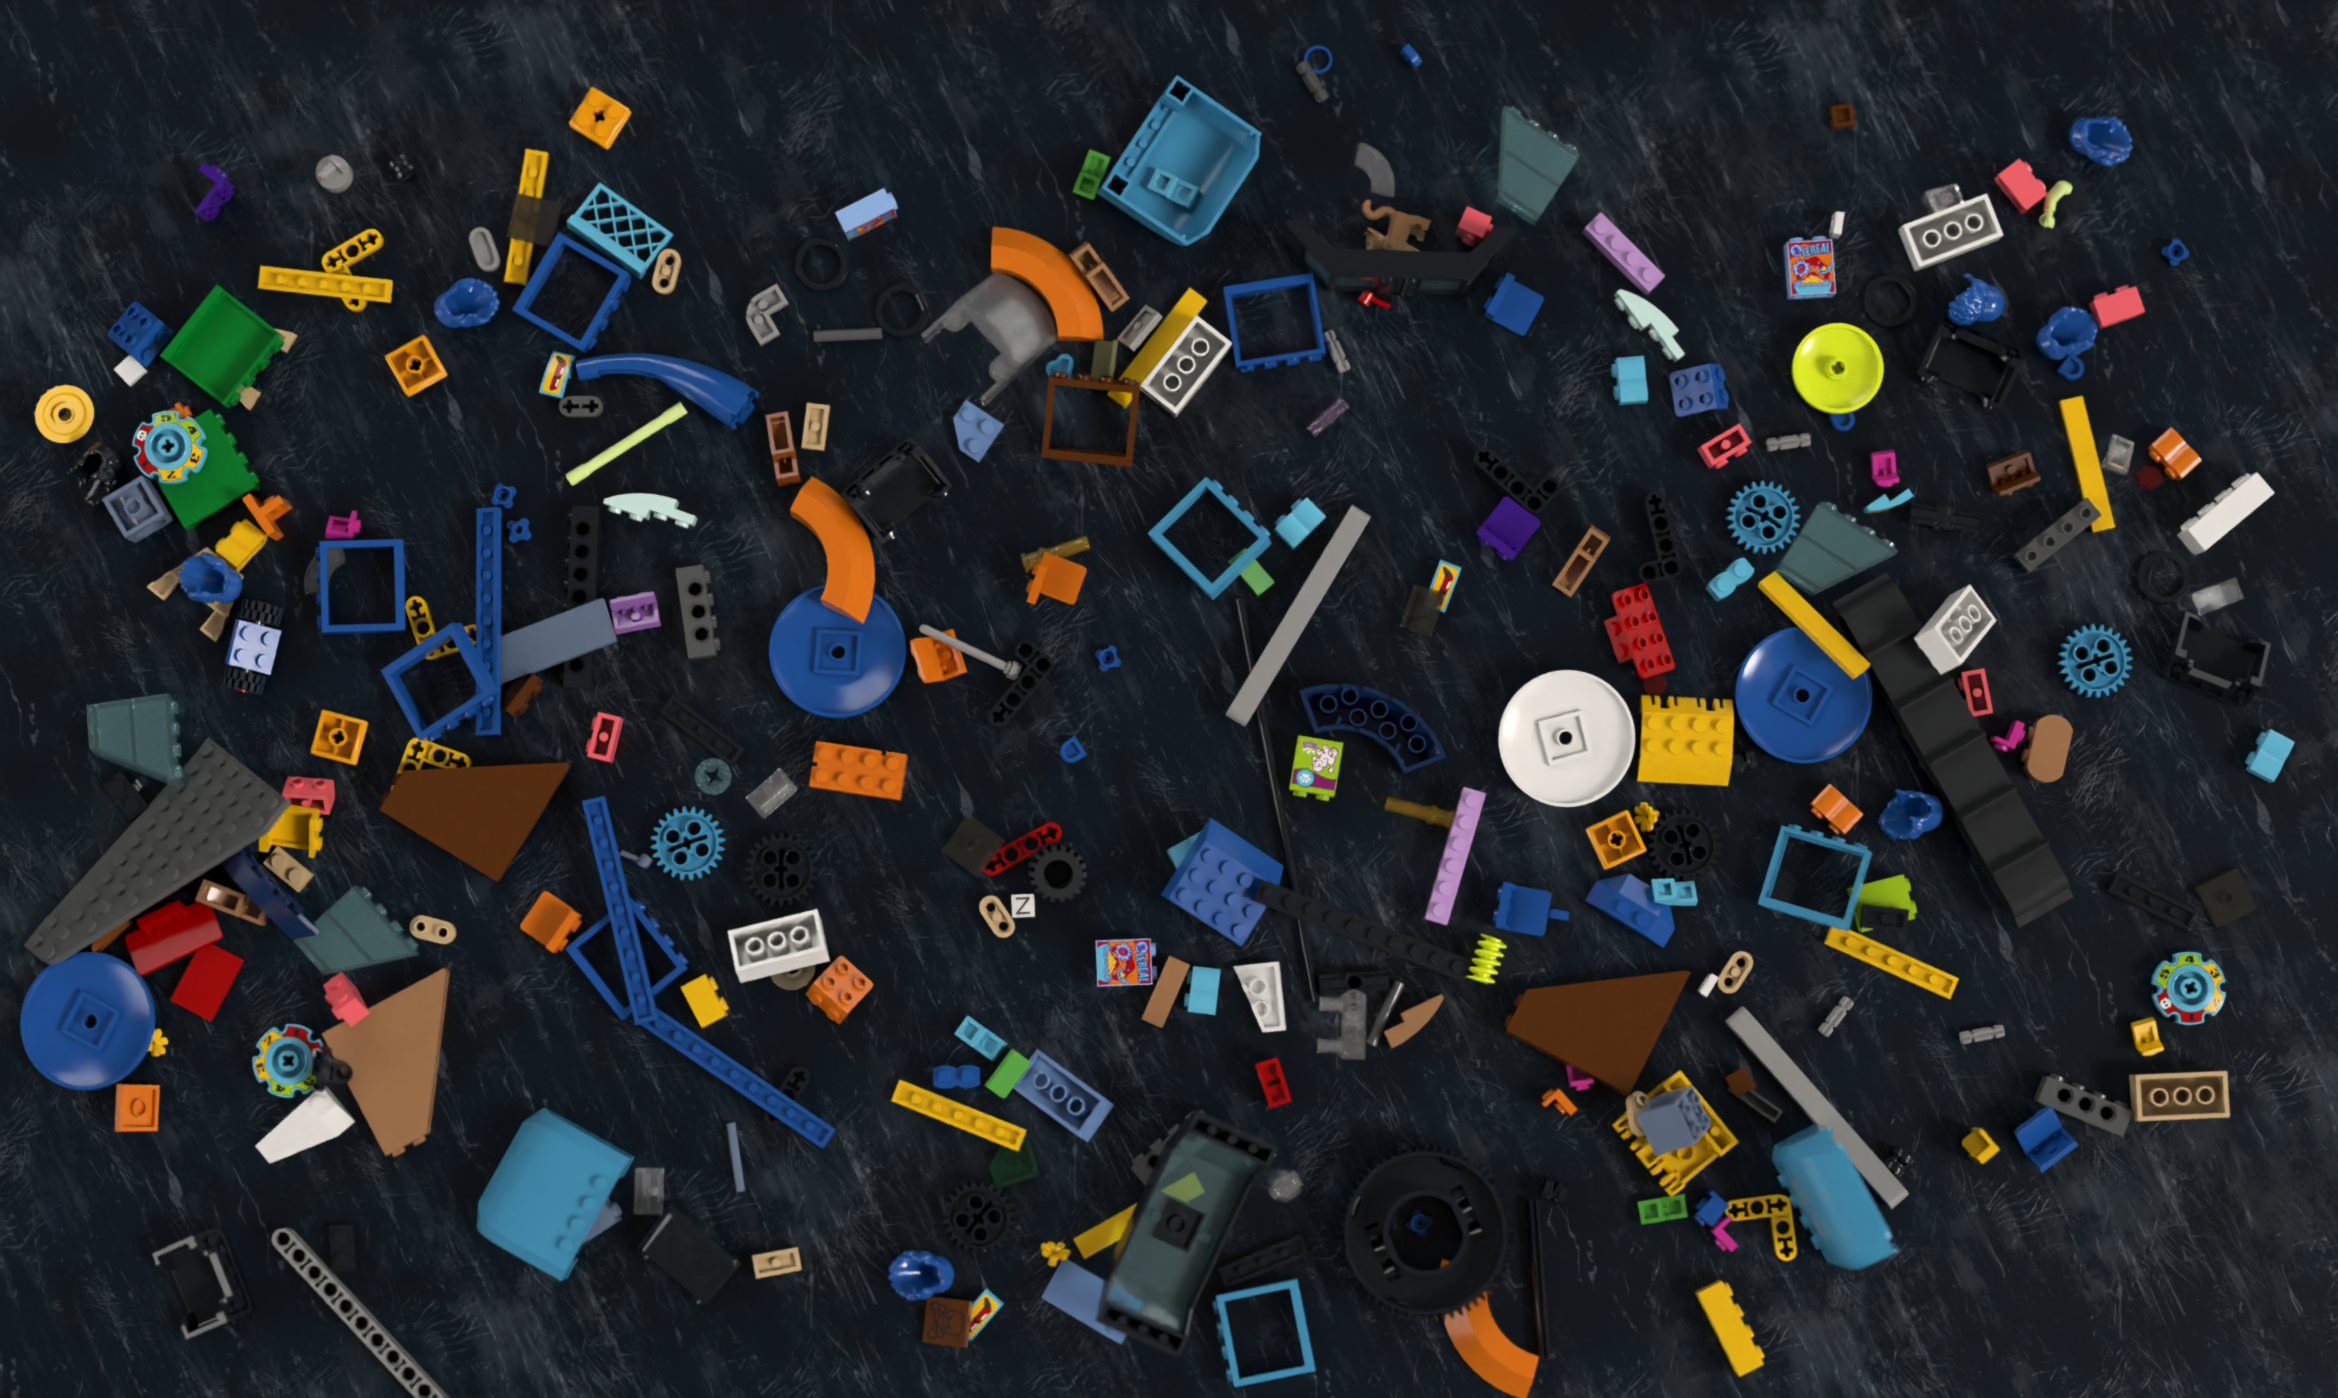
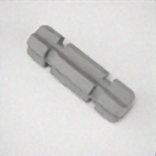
M1328 330L1324 332V342L1328 344L1327 348L1334 362L1337 363L1338 371L1340 373L1348 371L1350 364L1348 360H1345L1346 356L1339 341H1336L1334 331Z
M1808 433L1766 440L1768 451H1776L1777 448L1780 450L1797 448L1799 445L1804 447L1811 444V438Z
M1846 996L1842 997L1839 1001V1006H1835L1825 1019L1826 1022L1822 1023L1818 1028V1031L1826 1037L1830 1036L1833 1032V1027H1837L1847 1014L1846 1011L1850 1010L1854 1002Z
M2003 1025L1959 1033L1961 1044L2005 1036Z

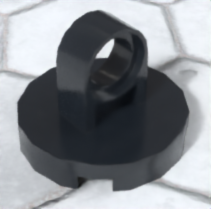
M319 1046L321 1052H316L311 1075L315 1077V1083L311 1082V1090L323 1092L328 1082L339 1084L349 1082L353 1076L351 1066L345 1061L332 1059L331 1047ZM339 1067H346L348 1069L347 1075L343 1078L335 1075Z

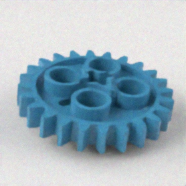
M1764 481L1760 482L1759 487H1757L1755 482H1752L1751 490L1747 486L1742 487L1744 494L1737 491L1735 495L1738 500H1730L1734 507H1728L1726 510L1732 513L1731 516L1726 517L1727 521H1732V524L1727 529H1734L1735 531L1731 538L1738 536L1740 539L1737 545L1744 542L1745 551L1750 546L1753 547V554L1757 553L1758 549H1761L1762 555H1765L1767 548L1773 554L1775 553V546L1782 550L1784 548L1782 542L1789 544L1791 540L1788 536H1796L1792 528L1800 526L1794 522V520L1801 517L1798 514H1794V511L1799 508V506H1792L1791 504L1795 498L1788 499L1787 496L1790 491L1782 493V485L1774 489L1772 481L1768 487H1765ZM1754 497L1763 499L1764 506L1762 508L1754 506ZM1745 508H1750L1756 514L1746 511ZM1774 508L1783 510L1784 516L1782 519L1774 517ZM1765 513L1767 520L1762 523L1760 522L1761 517L1758 515ZM1743 517H1750L1753 520L1751 528L1743 525ZM1771 522L1778 523L1779 525H1781V528H1777ZM1767 527L1772 530L1773 537L1771 539L1763 536V528Z
M2091 624L2088 631L2085 626H2082L2080 628L2081 634L2077 630L2072 631L2074 638L2071 636L2065 638L2069 644L2060 645L2065 652L2057 654L2063 658V661L2058 662L2057 665L2064 667L2059 674L2067 675L2063 682H2072L2069 687L2070 690L2078 687V695L2086 691L2085 695L2087 698L2092 695V692H2094L2095 698H2099L2101 692L2104 696H2108L2109 689L2113 693L2118 691L2116 684L2124 686L2121 678H2129L2125 670L2132 669L2130 665H2127V661L2132 660L2133 657L2126 656V653L2131 649L2123 648L2127 641L2118 640L2120 633L2111 635L2113 628H2108L2105 632L2104 625H2099L2096 630L2095 625ZM2099 641H2103L2106 644V651L2104 653L2097 649ZM2077 648L2084 650L2085 658L2083 660L2076 657ZM2110 653L2114 655L2113 658L2080 669L2076 668V665L2090 661L2093 658H2099ZM2107 662L2111 663L2114 667L2112 674H2108L2105 671V664ZM2085 669L2091 671L2093 675L2090 682L2086 681L2083 677Z
M684 806L682 813H679L676 808L674 809V816L666 813V822L659 819L662 827H654V830L658 832V836H651V839L657 841V844L652 845L651 848L658 851L653 855V858L660 857L661 859L657 865H666L664 873L672 870L671 877L675 878L680 873V880H684L685 876L688 875L689 879L693 881L694 874H697L700 879L702 878V871L710 874V865L718 867L714 860L723 859L718 855V851H725V848L719 845L726 840L718 836L724 832L722 829L716 830L719 822H710L713 815L710 814L705 818V810L702 809L699 814H696V807H692L691 812H688ZM697 822L700 824L701 830L697 835H692L689 832V827L692 823ZM671 831L679 833V840L676 843L668 841V834ZM703 835H707V839L692 843L691 849L682 847L669 852L670 848L684 844L686 842L685 838L695 840ZM701 844H706L709 848L708 854L701 857L697 853V848ZM680 852H684L687 855V861L682 865H679L675 859L676 855Z

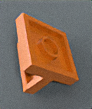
M251 494L242 498L267 536L276 541L284 536L274 521L292 509V506L286 499L279 495L277 497L273 495L263 502V506L260 500Z
M117 1084L115 1131H158L160 1085Z

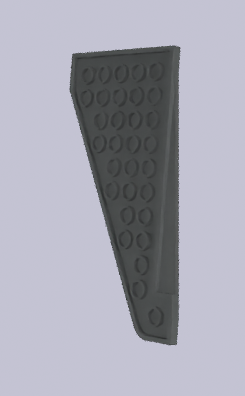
M208 737L195 755L149 804V807L138 816L51 914L44 919L24 946L49 965L63 962L267 834L291 802Z

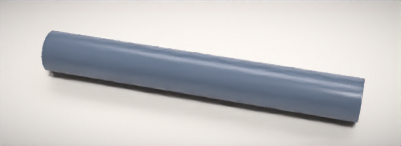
M728 1123L726 1125L736 1192L745 1191L736 1123Z

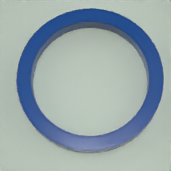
M1313 46L1307 50L1304 61H1307L1308 54L1315 49L1324 50L1329 56L1328 66L1323 70L1310 69L1315 74H1322L1331 67L1332 55L1323 46Z

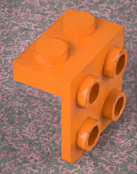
M1045 552L1041 562L1036 561L1032 574L1035 575L1034 580L1030 579L1025 592H1028L1029 596L1026 602L1035 605L1039 594L1042 593L1068 604H1074L1087 569L1082 565Z
M950 629L943 632L951 637L956 638L954 629ZM932 637L916 638L910 641L911 653L918 666V675L924 683L945 681L967 673L960 650Z
M544 891L521 923L520 928L545 945V948L553 953H557L566 947L569 942L568 936L571 932L575 933L582 923L580 919L583 915L551 893Z
M839 956L812 984L805 995L809 997L814 1005H818L825 1011L831 1020L836 1021L840 1025L857 1003L871 990L873 983L845 957Z

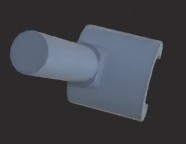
M622 850L620 855L633 860L643 868H648L653 862V859L645 853L640 858L625 850Z

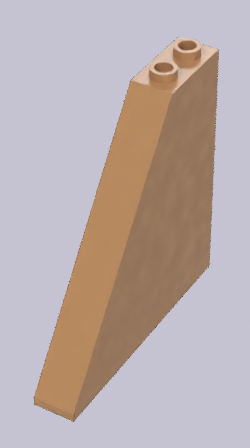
M443 968L368 1008L370 1014L351 1027L344 1021L322 1033L328 1047H331L334 1059L345 1061L351 1066L353 1076L347 1083L385 1156L392 1154L393 1157H396L406 1151L405 1146L411 1143L416 1146L426 1140L425 1136L430 1134L450 974L448 968ZM339 1067L345 1077L348 1069L346 1067Z

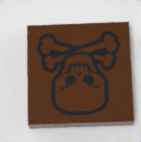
M936 1296L929 1297L926 1303L922 1342L968 1348L972 1301Z

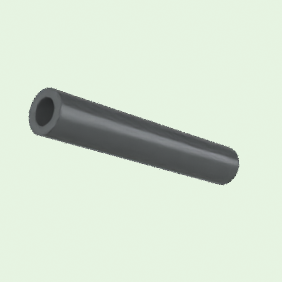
M882 328L814 331V342L882 339Z
M1397 980L1393 981L1366 1040L1367 1043L1375 1047L1377 1046L1405 984Z

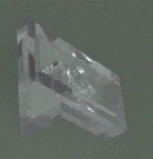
M1957 183L1927 191L1923 196L1930 215L1964 202Z
M2113 434L2109 442L2107 455L2100 468L2120 476L2127 475L2134 442Z
M2236 577L2191 594L2200 615L2244 599Z

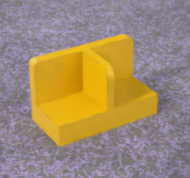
M1973 1127L1970 1130L1971 1133L1962 1140V1146L1969 1153L1968 1157L1973 1163L1984 1164L2000 1149L1982 1128Z

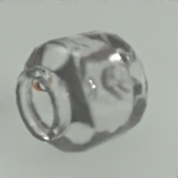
M1283 1169L1269 1180L1271 1187L1268 1188V1191L1274 1200L1279 1199L1281 1202L1286 1203L1302 1192L1303 1182L1295 1170Z

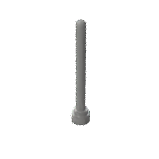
M922 624L919 628L921 633L1003 670L1006 677L1013 681L1016 680L1021 671L1022 664L1016 661L1005 662L926 624Z

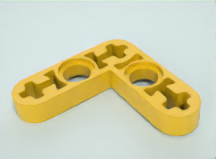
M368 229L329 251L322 258V265L326 273L353 276L348 267L381 248L383 237L377 230ZM369 235H373L374 237L378 236V238L375 239V245H372L371 243L364 245L367 248V250L365 251L363 250V247L358 243V241L360 240L363 244L368 242ZM351 245H355L359 249L355 257H349L346 253L347 248ZM339 252H342V255L347 259L345 263L342 259L338 260L335 268L328 266L330 258L333 257L336 260L341 257L338 254ZM342 298L345 305L353 312L362 311L367 303L366 300H359L360 305L355 306L354 304L350 305L353 301L352 299Z
M418 596L409 598L406 601L405 608L417 645H419L437 632L426 601ZM414 601L422 604L419 611L422 616L426 614V618L423 617L414 621L413 618L418 617L417 612L411 610V607L414 606ZM421 622L429 624L430 629L427 634L422 635L418 632L417 627ZM475 624L464 627L468 635L471 634L472 629L476 631ZM470 638L474 646H476V641ZM445 644L442 646L445 652H442V649L439 648L433 652L434 655H429L425 659L436 660L459 652V649L457 647L450 649Z
M413 738L407 744L397 773L402 774L405 765L413 763L416 766V770H422L424 762L444 769L458 768V765L451 762L450 767L446 766L450 760V753H454L452 758L460 760L463 757L464 762L467 763L466 767H471L472 762L469 756L427 740L419 741L418 738ZM421 742V747L424 750L423 752H418L416 756L417 759H420V762L407 759L408 755L414 756L413 744L417 745ZM441 749L445 752L446 757L444 761L436 762L434 760L433 754L436 750Z
M1775 1194L1735 1199L1727 1202L1729 1207L1725 1210L1724 1215L1730 1216L1732 1221L1770 1217L1776 1256L1783 1261H1790L1795 1258L1797 1247L1790 1200L1786 1196ZM1778 1198L1786 1203L1782 1207V1211L1773 1207L1770 1208L1771 1213H1767L1768 1205L1766 1199H1769V1204L1777 1203ZM1754 1201H1760L1763 1204V1210L1760 1214H1754L1751 1211V1204ZM1743 1202H1747L1746 1210L1748 1216H1745V1211L1737 1212L1736 1217L1728 1212V1209L1732 1208V1204L1741 1208L1744 1207ZM1780 1221H1785L1789 1225V1230L1785 1234L1778 1233L1776 1229ZM1790 1236L1791 1241L1786 1240V1245L1792 1249V1252H1789L1788 1257H1785L1783 1253H1780V1249H1783L1784 1245L1783 1241L1778 1242V1237L1787 1238Z

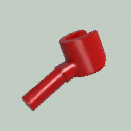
M1369 291L1361 293L1358 298V302L1368 307L1370 302L1388 309L1391 305L1374 297Z

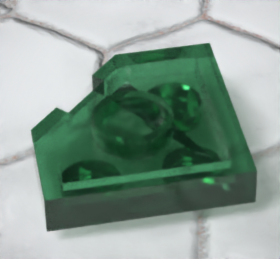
M1027 1132L1019 1152L1001 1145L990 1165V1170L996 1189L1040 1175Z

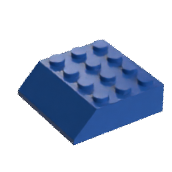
M1209 818L1161 895L1229 940L1242 946L1267 907L1253 901L1260 880L1262 879L1279 886L1284 866L1223 825Z

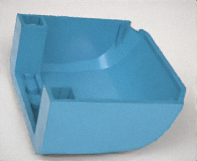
M1176 75L1119 158L1097 194L1160 236L1176 244L1188 246L1209 234L1258 160L1261 132ZM1156 168L1175 175L1178 179L1200 189L1190 210L1147 189Z
M544 1107L523 1121L478 1202L477 1230L496 1245L563 1281L568 1278L578 1260L576 1254L617 1180L625 1176L635 1157Z
M1813 1124L1774 1145L1772 1161L1780 1174L1777 1176L1783 1189L1787 1187L1791 1195L1788 1199L1794 1209L1798 1208L1802 1215L1799 1217L1800 1222L1805 1229L1809 1228L1813 1235L1810 1237V1240L1815 1249L1818 1250L1820 1248L1827 1262L1847 1270L1866 1267L1898 1251L1894 1243L1890 1244L1888 1240L1892 1238V1235L1840 1140L1835 1142L1832 1138V1127Z

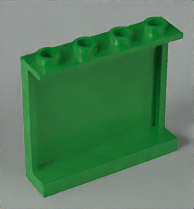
M216 285L160 356L229 409L240 401L242 397L240 394L244 389H248L253 385L256 380L255 375L259 370L262 371L268 366L269 358L274 352L277 353L283 347V340L286 337L220 286Z
M211 409L194 418L206 435V440L202 441L201 446L208 449L207 458L198 473L190 471L187 475L188 481L173 485L162 484L159 482V476H155L177 517L188 531L196 528V523L254 489L256 491L260 490L257 485L260 480L253 470L249 471L246 464L249 462L244 453L237 451L235 437L231 432L227 433L223 427L226 424L225 420L219 412L215 413ZM170 443V447H167L166 450L170 452L174 445Z

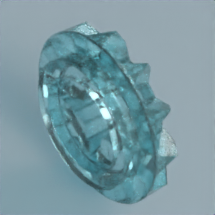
M710 758L701 762L697 767L695 781L703 792L716 795L724 792L730 786L732 774L729 766L724 761ZM719 768L717 776L720 777L722 782L714 780L708 785L710 777L707 776L705 771L713 773Z

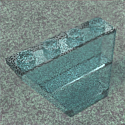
M1504 106L1500 114L1496 201L1530 224L1535 225L1579 159L1580 154L1577 153L1578 149L1569 143L1565 145L1558 140L1559 137L1551 131L1545 132L1539 128L1540 124L1530 118L1527 120L1522 117V113L1515 107L1510 106L1508 108Z
M1821 501L1808 518L1775 571L1806 593L1814 596L1896 555L1898 550L1894 548L1895 545L1885 538L1881 540L1876 537V532L1867 526L1862 528L1856 524L1857 520L1846 513L1842 515L1836 511L1838 508L1828 501L1825 503Z
M168 693L86 705L89 748L96 756L174 787L180 786L183 770L178 762V757H181V747L177 743V735H180V728L178 722L175 721V714H178L177 701L173 700Z
M357 885L351 888L314 922L320 930L319 934L294 940L295 944L324 975H332L416 957L420 954L417 950L419 946L410 936L406 938L402 934L404 930L396 920L391 921L386 916L388 911L380 903L376 905L372 901L371 897L373 895L365 886L361 888Z

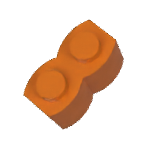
M2172 427L2148 447L2151 458L2157 463L2161 462L2166 468L2164 469L2166 474L2171 479L2176 478L2178 481L2202 461L2198 454L2186 444Z
M1828 784L1809 804L1812 807L1810 811L1818 819H1826L1830 823L1827 827L1836 835L1839 833L1845 835L1863 816L1862 812L1831 784Z

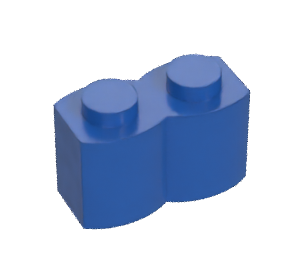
M945 1065L933 1069L934 1086L946 1089L956 1085L963 1088H973L981 1084L980 1067L975 1065H964L958 1068Z

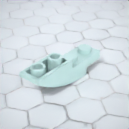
M1622 289L1616 292L1614 295L1616 297L1615 303L1622 311L1625 309L1630 316L1628 320L1635 329L1639 328L1640 331H1643L1649 327L1650 336L1656 342L1659 340L1664 347L1662 351L1669 360L1672 359L1674 362H1677L1685 355L1673 338L1679 330L1663 312L1631 292Z
M631 493L605 498L603 502L608 506V511L619 515L623 511L630 514L629 518L642 522V519L649 521L651 512L654 513L653 517L666 521L667 518L676 520L675 524L684 528H688L689 525L695 527L697 521L695 515L677 510L679 502L666 496Z

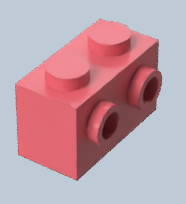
M2019 158L1997 175L1994 180L2020 213L2023 214L2045 197L2047 192L2045 191L2044 183L2040 179L2036 180L2032 175L2031 167Z
M1467 206L1455 235L1462 238V242L1467 245H1479L1482 240L1484 241L1489 236L1493 225L1490 224L1492 217Z
M2128 285L2115 289L2116 293L2108 295L2107 292L2094 296L2095 300L2089 303V307L2094 321L2098 324L2097 329L2140 316L2145 312L2136 286L2129 288Z
M1739 423L1702 445L1698 452L1709 469L1713 466L1718 469L1728 463L1727 458L1735 455L1737 458L1747 452L1746 447L1751 441Z
M1985 669L1961 672L1962 677L1957 678L1960 691H1965L1966 700L1964 701L1973 717L1993 713Z
M598 712L597 717L594 716L591 730H594L592 739H588L586 745L587 757L613 763L623 718Z
M288 776L282 796L291 802L290 805L320 809V814L330 815L335 800L334 780Z
M342 972L323 985L327 992L325 998L333 1007L331 1010L339 1020L343 1018L352 1027L370 1014L357 987Z

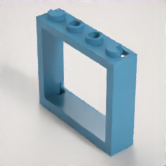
M1205 477L1148 532V535L1168 557L1214 600L1272 543L1268 537L1270 533L1262 525L1258 527L1253 522L1255 520L1254 517L1247 510L1242 512L1237 507L1239 503L1232 495L1226 496L1222 492L1223 487L1215 479L1210 481ZM1207 490L1220 500L1258 538L1213 584L1162 535Z
M1788 824V827L1781 826L1758 905L1849 932L1872 856L1871 851L1867 850L1868 846L1861 845L1860 843H1854V846L1845 844V839L1835 836L1832 837V840L1823 837V833L1815 830H1810V833L1801 831L1802 827ZM1789 837L1862 858L1844 919L1771 898Z
M1297 1278L1216 1294L1217 1300H1213L1212 1303L1214 1313L1220 1314L1221 1323H1217L1219 1337L1224 1336L1226 1345L1221 1346L1224 1360L1229 1359L1230 1368L1226 1369L1228 1382H1233L1234 1387L1316 1371ZM1289 1288L1305 1365L1239 1378L1224 1301Z

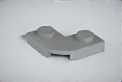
M777 283L753 297L747 308V323L761 346L780 336L769 315L788 305Z

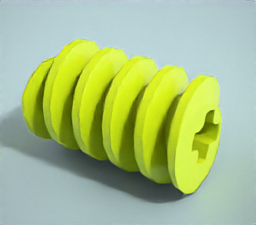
M1480 934L1485 941L1477 942L1482 949H1476L1474 952L1479 958H1472L1471 960L1477 966L1469 967V971L1474 975H1467L1466 977L1485 984L1495 983V980L1490 975L1498 974L1493 966L1501 965L1496 960V957H1504V954L1499 949L1507 948V946L1499 939Z

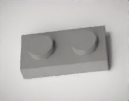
M1145 305L1119 335L1117 340L1134 352L1163 317L1157 311Z

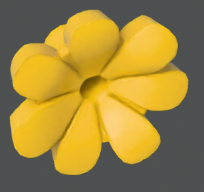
M1641 802L1640 807H1635L1634 809L1638 815L1634 817L1635 824L1641 823L1640 828L1643 832H1649L1653 830V823L1657 822L1660 813L1658 810H1653L1651 806H1648L1647 802Z
M155 1028L148 1051L151 1052L152 1056L157 1057L166 1052L162 1045H167L168 1039L166 1037L161 1038L162 1031L160 1029L155 1030Z
M1051 1241L1047 1242V1244H1041L1042 1255L1049 1258V1266L1054 1267L1057 1265L1058 1260L1064 1261L1069 1257L1070 1250L1064 1249V1243L1059 1242L1057 1246Z

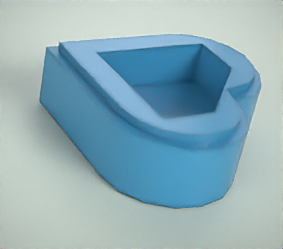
M1062 354L1057 357L1056 361H1050L1046 366L1047 375L1049 376L1054 371H1067L1068 375H1071L1073 369L1072 357L1068 354Z

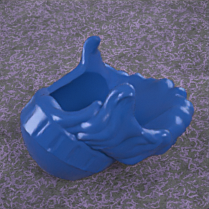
M2115 116L2082 117L2070 129L2069 141L2071 146L2077 152L2087 154L2095 163H2100L2104 166L2111 167L2113 164L2125 161L2129 157V151L2133 148L2130 144L2132 138L2126 130V126H2123L2122 122Z
M1964 274V277L1968 278L1972 285L1961 295L1956 296L1955 301L1948 304L1950 308L1948 316L1952 323L1970 325L1974 321L1988 322L1997 319L2004 308V297L2001 291L1982 280L1975 279L1971 274Z
M464 278L458 280L447 292L436 299L434 313L439 322L446 327L478 326L490 321L497 311L500 302L496 298L497 291H493V286L485 281L481 282L479 279Z
M2067 306L2062 307L2051 315L2048 324L2038 332L2036 339L2037 347L2043 356L2053 360L2062 359L2066 355H2079L2094 345L2093 340L2098 332V324L2093 320V315L2088 314L2087 310L2073 306L2069 308Z
M207 552L187 558L182 564L183 568L179 570L181 588L184 589V594H187L191 600L202 603H210L212 601L222 604L230 603L237 599L242 590L243 583L240 574L235 569L228 567L222 558Z
M1896 789V797L1887 803V808L1879 816L1878 823L1882 825L1880 829L1885 831V834L1890 839H1916L1923 832L1931 831L1940 825L1944 813L1943 805L1939 798L1934 795L1912 790L1903 791Z
M904 1251L889 1267L890 1275L888 1279L892 1281L891 1286L896 1290V1293H900L902 1297H906L907 1300L911 1301L928 1299L934 1293L945 1292L951 1287L954 1280V1269L949 1260L942 1256H933L927 1251Z

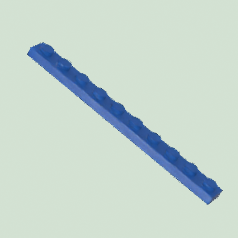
M477 508L476 650L501 693V508ZM476 682V695H478L482 691ZM501 694L493 698L492 704L486 707L481 706L477 709L476 735H501Z
M601 796L582 801L635 1025L658 1020V1013L606 797Z
M657 1007L659 1019L640 1024L822 1149H824L835 1133L836 1129Z

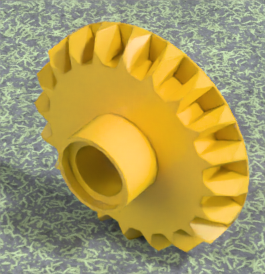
M66 384L62 386L55 385L54 388L48 389L44 395L40 396V400L36 404V411L34 412L35 423L39 431L47 439L57 443L73 442L81 438L91 427L94 418V407L89 396L76 386ZM63 408H66L67 411L65 415L59 417V411Z

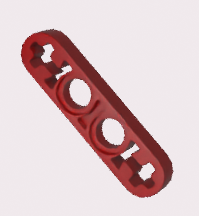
M1047 823L987 855L981 862L982 871L989 876H994L1032 856L1033 853L1036 854L1040 846L1042 848L1046 846V844L1042 845L1041 839L1036 833L1041 831L1043 836L1048 833V827L1052 829L1057 828L1058 832L1055 839L1051 837L1044 839L1047 843L1054 844L1062 836L1061 828L1056 823ZM1030 837L1036 838L1038 847L1035 850H1028L1025 847L1026 839ZM1014 848L1017 850L1018 857L1015 861H1008L1005 858L1007 849ZM1001 853L1002 860L1007 865L1002 867V864L999 863L995 866V871L986 870L987 860L991 859L994 862L999 859L996 855Z

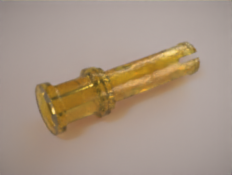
M1085 535L1045 549L1040 547L1038 551L1026 555L1022 553L1020 556L1026 573H1030L1036 561L1041 562L1045 552L1065 558L1089 550L1090 546Z
M1388 796L1385 806L1386 811L1425 820L1428 825L1434 823L1445 826L1448 830L1451 829L1455 810L1446 811L1437 808L1436 805L1428 807Z

